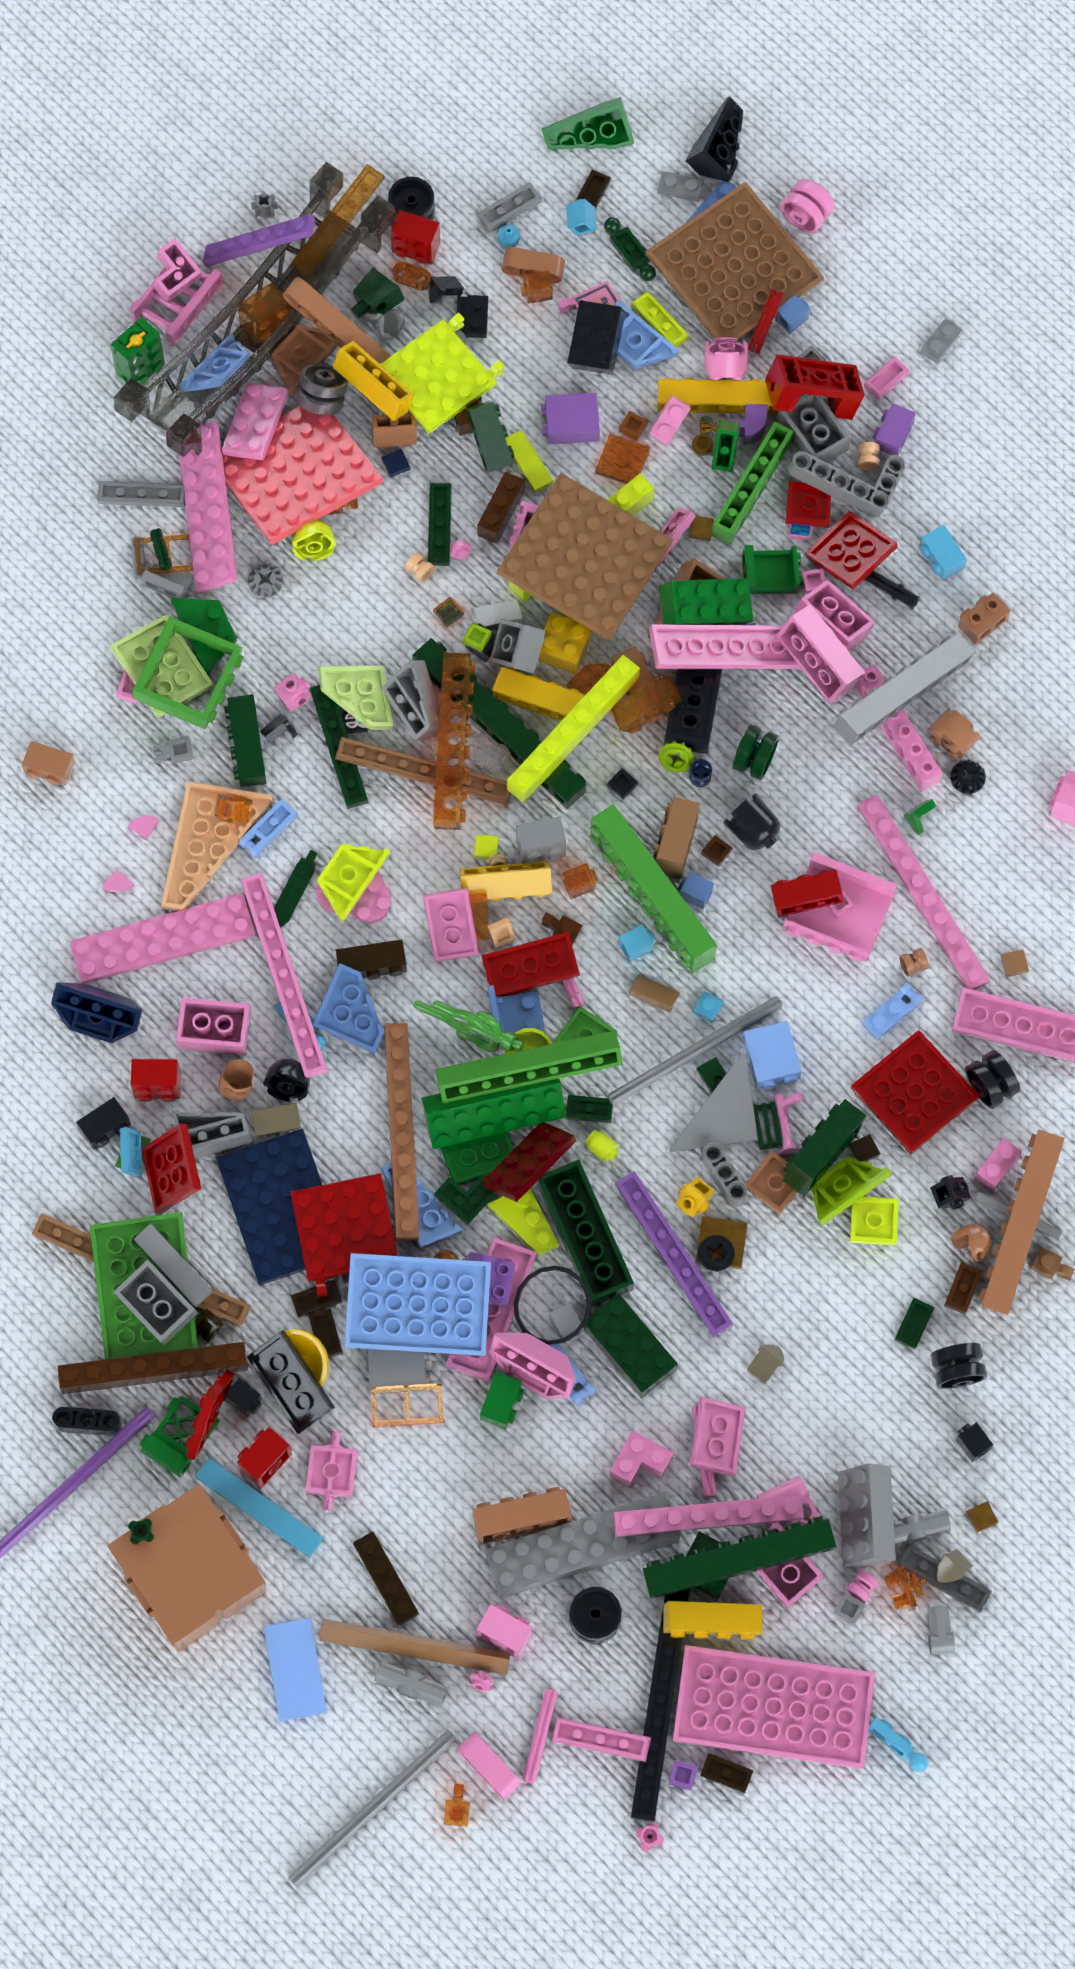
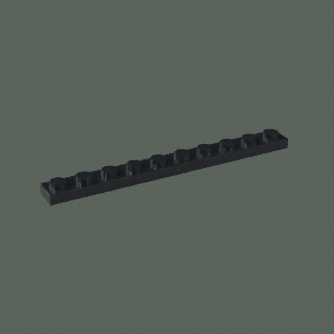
M690 1589L665 1595L663 1604L668 1601L688 1602ZM663 1609L643 1736L650 1737L651 1740L646 1762L639 1761L631 1819L655 1822L682 1638L671 1637V1633H663Z

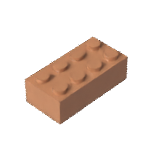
M560 1487L547 1489L546 1493L537 1495V1492L526 1493L523 1495V1498L516 1500L513 1497L503 1498L500 1500V1503L493 1505L490 1502L480 1503L476 1505L477 1508L473 1509V1520L479 1545L538 1533L572 1521L566 1489L560 1490Z

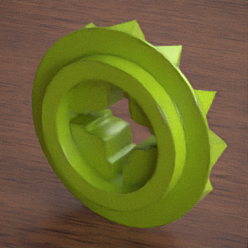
M674 740L671 744L666 743L663 748H660L659 761L665 769L671 772L680 773L687 771L694 762V754L691 752V747L687 748L684 742L678 744ZM679 752L680 757L673 761V756Z

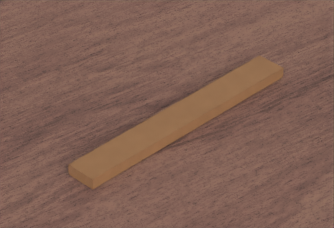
M341 737L336 760L503 805L508 804L510 792L507 790V781Z
M322 1619L320 1641L507 1675L511 1654L508 1652Z

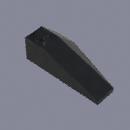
M730 96L725 99L691 148L685 160L700 176L726 182L731 180L737 168L738 160L735 158L736 151L739 150L740 143L737 141L738 133L742 129L744 111Z

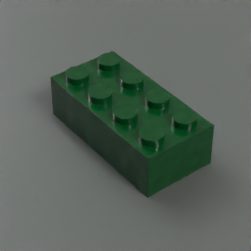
M846 1099L840 1105L836 1103L831 1108L826 1121L822 1119L815 1128L816 1132L813 1136L809 1134L801 1144L802 1148L799 1152L795 1150L788 1159L789 1163L783 1170L786 1173L782 1181L803 1197L808 1194L856 1138L867 1115Z
M619 1293L590 1315L586 1325L583 1327L587 1335L641 1399L677 1371L678 1363Z

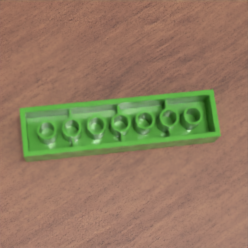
M611 805L592 817L590 827L591 841L596 847L600 846L603 850L602 854L607 863L614 865L618 878L621 881L625 880L629 886V893L634 899L638 898L641 902V909L645 915L651 916L655 921L653 924L656 930L666 936L669 948L679 954V960L685 969L689 968L692 973H695L715 960L717 944L615 805Z

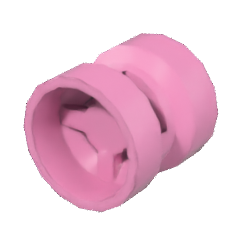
M860 1569L856 1575V1580L851 1582L846 1589L856 1599L865 1603L870 1597L869 1593L871 1590L876 1589L879 1582L868 1572Z

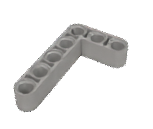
M803 451L795 453L788 463L787 470L794 478L870 516L877 517L881 515L889 504L905 469V461L898 455L890 456L881 467L873 486ZM796 462L801 463L803 467H799ZM890 465L895 467L896 471L892 470ZM815 472H819L822 475V477L816 475ZM834 481L839 482L842 487L837 486ZM881 483L886 484L888 489L884 488ZM854 491L860 493L861 497L857 496ZM873 501H877L880 506L875 505Z

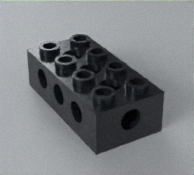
M677 669L664 745L666 743L671 744L675 740L678 744L684 742L687 748L691 747V752L708 754L722 669Z

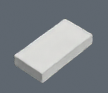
M517 599L475 608L478 624H482L487 629L499 627L501 619L516 623L522 621Z

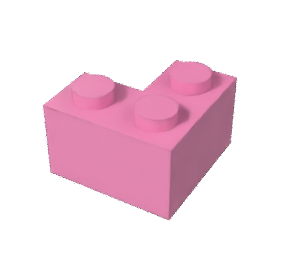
M176 238L158 250L156 258L167 271L155 279L153 288L167 303L199 280L202 271Z
M1068 770L1065 777H1060L1049 808L1052 809L1050 817L1074 826L1075 772Z
M632 1430L610 1470L609 1477L629 1488L641 1468L662 1478L673 1459L674 1452Z

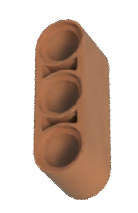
M509 247L505 250L501 270L505 274L559 283L562 280L566 261L558 255Z

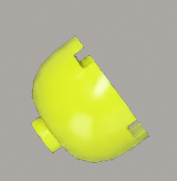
M321 520L308 522L292 534L293 552L301 560H305V557L312 558V561L325 559L332 555L334 552L333 548L334 546L336 547L335 536L331 527Z

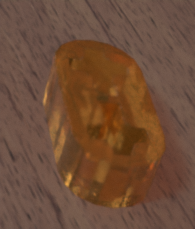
M398 262L394 265L392 274L395 282L421 291L429 288L431 274L428 270L406 262ZM405 270L406 274L403 273L402 276H399L398 272ZM425 277V280H423L422 283L418 282V279Z

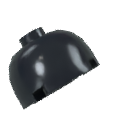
M281 1059L269 1067L263 1085H266L268 1088V1094L278 1100L290 1102V1098H298L297 1101H301L307 1096L310 1078L305 1077L301 1063L297 1060Z

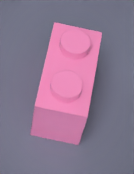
M671 394L650 427L649 434L668 445L690 411V405Z
M1003 1138L978 1170L974 1181L993 1194L1019 1160L1022 1151Z

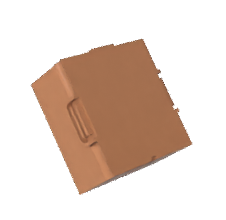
M200 1484L167 1506H161L140 1520H151V1533L154 1535V1539L151 1542L141 1541L136 1545L130 1541L132 1534L131 1530L107 1545L125 1572L126 1576L124 1579L150 1619L152 1617L156 1619L178 1652L218 1626L220 1619L223 1617L225 1619L230 1618L266 1593L265 1580L247 1555L249 1553L248 1548L245 1547L223 1511L218 1512Z

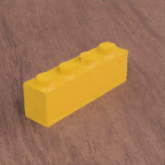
M354 341L338 349L333 368L393 421L408 413L414 398V394Z
M501 667L492 689V696L497 700H502L505 703L558 721H562L585 696L577 689H566L556 682L550 681L548 683L540 680L535 675H525L511 667Z
M549 861L459 869L461 888L468 887L470 903H478L480 900L487 899L490 901H500L508 897L522 899L530 895L544 897L547 894H552Z
M668 1601L663 1604V1633H671V1637L674 1638L685 1637V1634H694V1638L699 1639L708 1638V1635H717V1639H731V1636H740L741 1640H755V1636L762 1634V1605Z

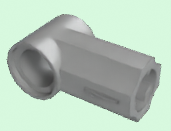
M948 1606L928 1608L930 1655L955 1653V1639L953 1632H951Z

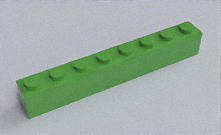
M610 1031L435 1069L444 1104L623 1065L616 1032Z

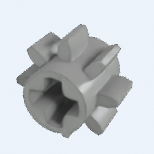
M265 191L260 195H254L256 202H252L251 207L255 210V216H260L264 220L270 216L274 217V209H278V203L274 201V195L266 194Z

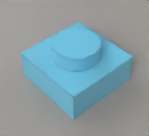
M704 991L695 1005L693 1013L713 1023L724 1001Z

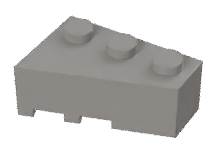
M425 660L409 661L381 689L415 741L431 740L445 727Z
M172 1111L176 1126L187 1124L195 1158L252 1143L244 1113L215 1112L213 1114L201 1113L200 1111H193V1113Z

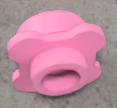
M476 1670L474 1674L470 1675L471 1680H469V1684L474 1689L482 1692L491 1691L493 1678L489 1673Z
M652 1822L649 1826L636 1830V1836L640 1838L641 1848L644 1851H649L655 1845L660 1846L663 1844L664 1839L659 1835L656 1823ZM649 1834L652 1835L651 1839L647 1838Z

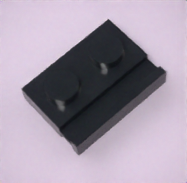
M457 296V314L460 313L464 318V326L460 330L466 337L487 338L488 296Z

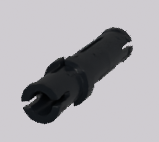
M873 571L864 579L891 595L893 600L896 601L898 599L912 609L915 608L920 599L919 596L906 590L904 585L896 584L876 571Z

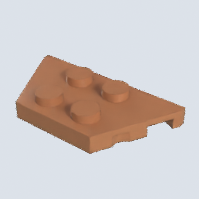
M297 325L271 354V358L285 387L288 388L290 396H293L298 390L302 369L310 364H322L338 346L318 328L312 329L308 326Z

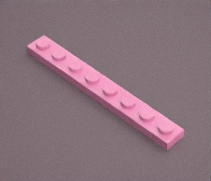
M801 1495L620 1511L613 1513L615 1536L623 1537L803 1520L804 1514Z

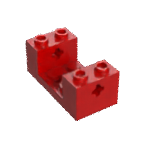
M777 354L765 378L772 408L778 411L793 412L802 394L827 397L830 410L836 418L853 420L865 396L857 366L852 364Z

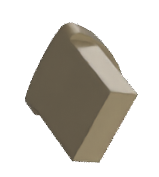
M769 1344L761 1345L758 1348V1354L747 1368L749 1372L764 1383L770 1379L775 1370L781 1367L784 1362L781 1348Z
M955 1549L950 1554L946 1553L943 1555L938 1566L937 1581L942 1583L957 1581L964 1577L973 1565L958 1549Z

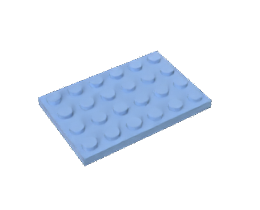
M351 1253L345 1348L485 1356L491 1262Z

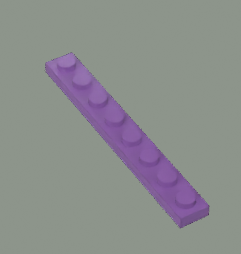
M633 1171L616 1181L615 1186L712 1337L714 1338L732 1327V1321L636 1172Z

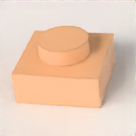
M508 917L487 926L495 948L516 940Z

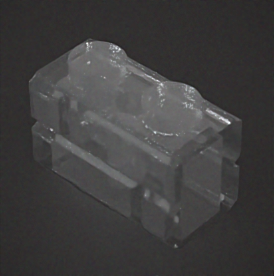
M472 732L459 752V760L490 777L499 779L511 761V753L506 746L502 744L495 745L490 742L489 737L482 733L477 735Z

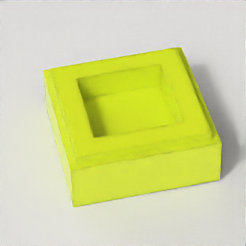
M476 835L474 858L489 859L492 855L497 854L499 837Z

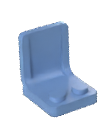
M488 986L492 1014L499 1022L503 1032L507 1033L510 1031L515 1033L524 1028H535L545 1033L540 999L537 992L498 997L495 995L494 986Z

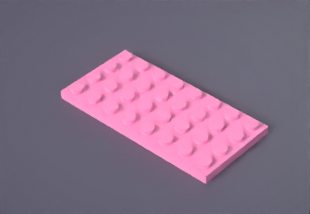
M685 1645L672 1742L864 1769L875 1672Z

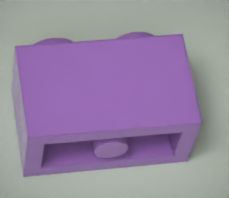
M894 403L891 404L889 410L885 409L881 418L883 424L881 428H876L872 438L875 440V443L880 445V451L899 456L914 424L916 412Z

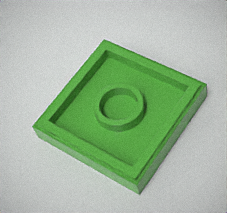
M579 1006L556 1037L554 1043L615 1031L617 1034V1030Z

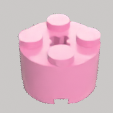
M721 337L715 338L714 343L709 344V341L706 342L705 372L709 374L710 379L731 378L733 380H741L744 378V374L748 370V344L745 341L741 344L738 343L737 338Z

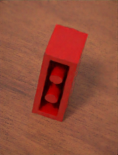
M823 870L816 875H801L797 879L789 881L779 880L771 885L777 917L843 903V894L837 870Z

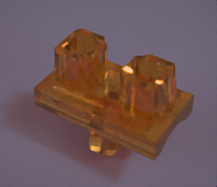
M904 1565L896 1567L895 1571L886 1575L884 1579L888 1589L897 1586L901 1588L902 1594L892 1597L895 1610L908 1608V1611H912L918 1606L913 1590L917 1597L923 1596L921 1587L927 1583L925 1579L918 1580L916 1572L909 1574L912 1582L910 1583Z

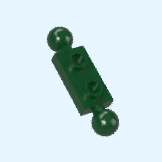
M610 217L606 219L604 229L607 233L613 234L609 237L611 244L632 272L640 269L639 275L641 279L647 282L652 281L656 276V269L648 264L651 261L645 255V249L628 227L620 229L621 223L617 218Z

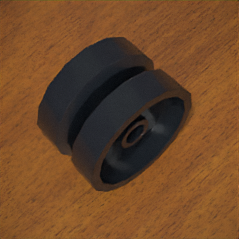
M408 176L396 181L388 193L389 216L392 223L394 224L399 210L433 220L435 217V197L431 185L419 177Z
M991 1050L983 1055L982 1062L975 1060L965 1067V1073L971 1087L980 1096L979 1099L984 1105L990 1109H994L1002 1104L1003 1096L1011 1098L1020 1092V1085L1015 1073L1004 1057L996 1050Z
M979 1343L952 1345L936 1350L930 1355L932 1366L939 1369L935 1374L937 1387L940 1389L964 1387L981 1382L987 1378L985 1365L978 1362L983 1357L982 1348Z
M590 1587L579 1592L570 1605L569 1622L574 1634L580 1640L589 1644H600L609 1641L616 1635L621 1624L622 1609L619 1600L611 1591L603 1587ZM591 1613H600L598 1618H593L591 1616Z

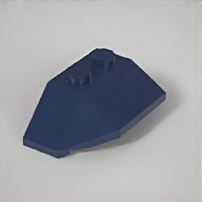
M57 982L51 1001L52 1007L56 1009L69 1030L109 1043H114L135 1033L138 1030L143 1011L142 1008L128 997L82 983Z

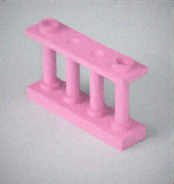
M163 268V270L159 273V275L156 278L165 273L167 270ZM214 269L211 274L207 275L202 272L199 279L202 285L198 290L194 291L188 287L181 292L190 297V301L186 306H181L173 300L165 303L153 288V281L141 298L132 304L130 309L132 321L136 323L141 316L146 317L164 328L167 342L175 346L223 284L222 272ZM153 300H156L176 312L178 316L174 322H169L147 308Z

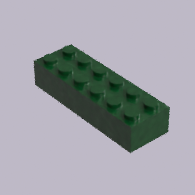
M580 1160L545 1173L537 1181V1186L575 1273L583 1279L590 1291L591 1307L611 1300L618 1293L623 1295L633 1291V1279Z

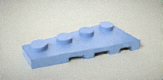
M390 1163L383 1166L381 1172L393 1194ZM416 1175L419 1240L416 1243L419 1249L422 1250L461 1233L462 1229L458 1224H455L450 1218V1214L439 1205L434 1195L423 1186L421 1180Z

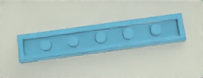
M208 1458L196 1474L195 1478L308 1558H311L323 1541V1537L212 1459Z

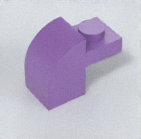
M746 404L745 420L724 419L741 424L739 437H744V445L755 443L763 436L766 429L767 405Z

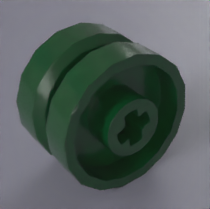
M750 724L739 743L732 769L744 773L752 762L750 776L762 781L771 764L780 736L767 732L761 743H759L762 730Z

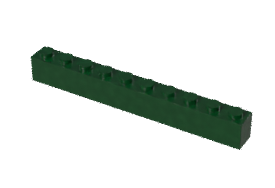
M430 638L412 654L413 661L425 660L430 680L519 765L542 743L539 740L538 734L532 729L528 730L518 715L511 714L508 711L507 705L502 700H497L492 696V691L486 685L482 686L477 681L478 679L470 670L466 671L457 657H451L441 642L438 641L436 643ZM563 760L541 786L562 806L569 809L586 793V780L579 773L575 774L570 769L571 767L568 762Z

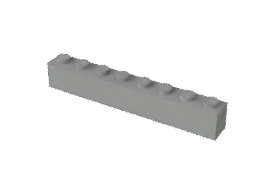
M960 633L953 637L947 636L941 641L939 647H931L925 653L926 656L923 658L918 656L910 664V667L904 666L896 673V677L892 678L890 676L881 684L880 688L874 687L866 694V698L862 699L860 697L851 705L850 709H842L836 715L838 719L833 727L850 746L969 663L976 650Z

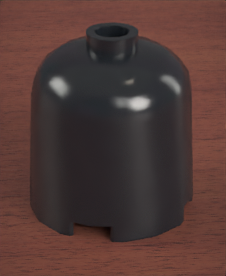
M757 793L752 795L753 800L751 802L746 799L731 813L733 818L730 821L725 819L723 824L748 849L760 850L763 847L769 849L777 842L775 837L779 833L780 822Z

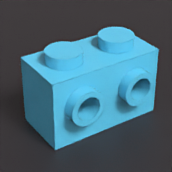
M944 525L921 537L919 550L924 558H928L933 572L936 575L939 574L942 580L965 568L967 559Z

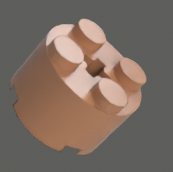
M947 708L929 727L932 734L929 737L930 740L937 746L942 745L945 747L947 755L953 760H956L958 757L962 758L980 739V734L978 731L974 734L971 730L973 727L972 723L956 710L951 713L950 708Z

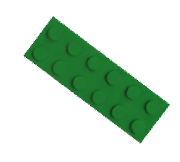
M560 1079L444 1104L440 1093L421 1098L433 1149L566 1118Z

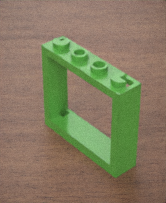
M169 616L133 689V699L206 730L209 722L212 723L216 718L217 711L215 710L218 704L222 705L225 700L226 693L224 691L227 686L231 687L235 678L233 674L235 669L241 667L244 659L242 647ZM175 633L194 641L198 640L207 644L208 647L230 655L229 661L203 713L148 690L149 684Z

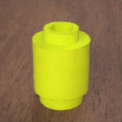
M596 1129L588 1136L584 1143L588 1146L589 1151L604 1162L608 1160L613 1161L620 1151L617 1149L619 1146L617 1142L604 1132H599Z

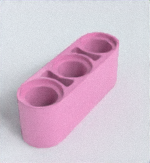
M475 1732L456 1748L461 1756L503 1800L521 1784L518 1777Z

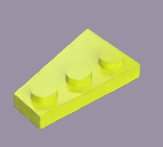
M531 1189L517 1202L503 1196L487 1204V1207L492 1212L494 1211L532 1251L537 1252V1256L559 1247V1243Z

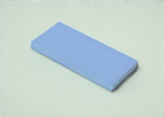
M311 1617L264 1626L279 1721L327 1713Z

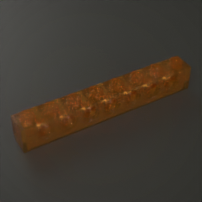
M444 652L433 811L434 829L461 830L462 823H466V809H463V801L467 802V788H464V780L469 778V767H465V761L470 759V745H467V738H471V724H468V716L473 714V703H469L470 695H474V682H471V674H475V661H472L470 653ZM457 674L464 675V678L461 681H455L453 679L454 676ZM456 695L463 697L460 702L452 701V698ZM455 716L462 718L459 723H452L450 720ZM454 737L460 739V742L455 745L450 744L449 741ZM451 759L459 760V763L455 766L448 765V761ZM450 780L458 782L454 787H448L446 784ZM449 801H454L457 803L456 806L451 809L446 808L445 804Z

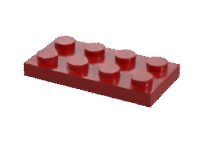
M569 932L481 955L489 986H494L495 995L498 997L508 996L580 976Z

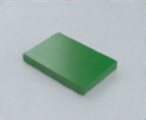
M508 1132L441 1147L450 1177L458 1185L478 1180L481 1175L487 1177L514 1149Z

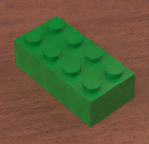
M748 578L670 581L659 586L663 625H746L753 622Z

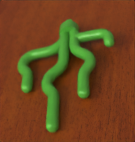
M421 1001L414 1002L415 1009L457 1029V1036L472 1042L485 1051L496 1052L499 1050V1044H501L503 1049L510 1052L514 1048L521 1051L524 1046V1042L518 1040L517 1034L510 1031L507 1033L503 1032L499 1022L488 1013L478 1011L474 1015L469 1011L454 1008L441 1001H434L433 1006ZM455 1018H461V1019H464V1020H466V1021H468V1022H462V1021H459V1020H457V1019H455ZM472 1032H475L481 1036L488 1038L489 1042L485 1041L484 1039H482L481 1037Z

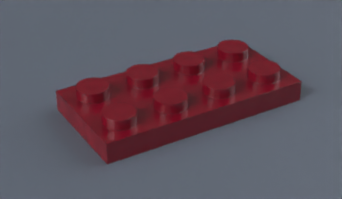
M548 1123L538 1124L482 1181L484 1187L517 1202L576 1142L575 1136Z

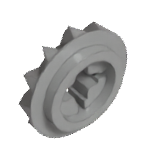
M260 564L256 569H252L251 574L248 576V585L255 595L263 598L272 597L281 590L283 577L278 568H274L270 564L265 566ZM263 576L264 578H267L268 576H270L269 582L271 583V585L266 582L262 584L261 577Z

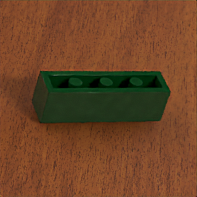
M254 694L227 698L228 706H224L225 717L231 721V726L227 727L229 740L233 739L234 746L230 747L232 760H236L237 767H233L234 779L239 780L240 788L267 784Z

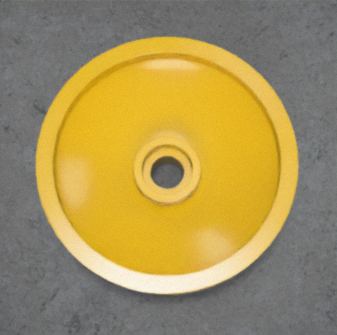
M302 1329L285 1330L322 1387L326 1382L329 1372V1359L325 1347L316 1336Z

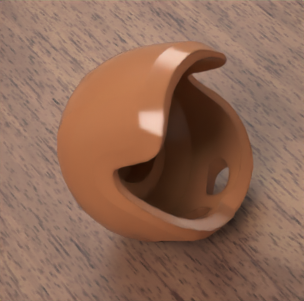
M241 1059L230 1061L220 1076L219 1093L229 1100L244 1101L253 1088L254 1068L252 1065Z
M976 1223L961 1227L950 1237L957 1249H962L969 1245L974 1263H978L981 1259L986 1258L993 1245L991 1235L987 1229Z

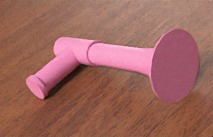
M795 1092L786 1099L782 1093L774 1096L784 1143L783 1150L778 1155L783 1158H789L795 1150L798 1152L800 1150L793 1143L787 1107L802 1101L803 1097L800 1092Z

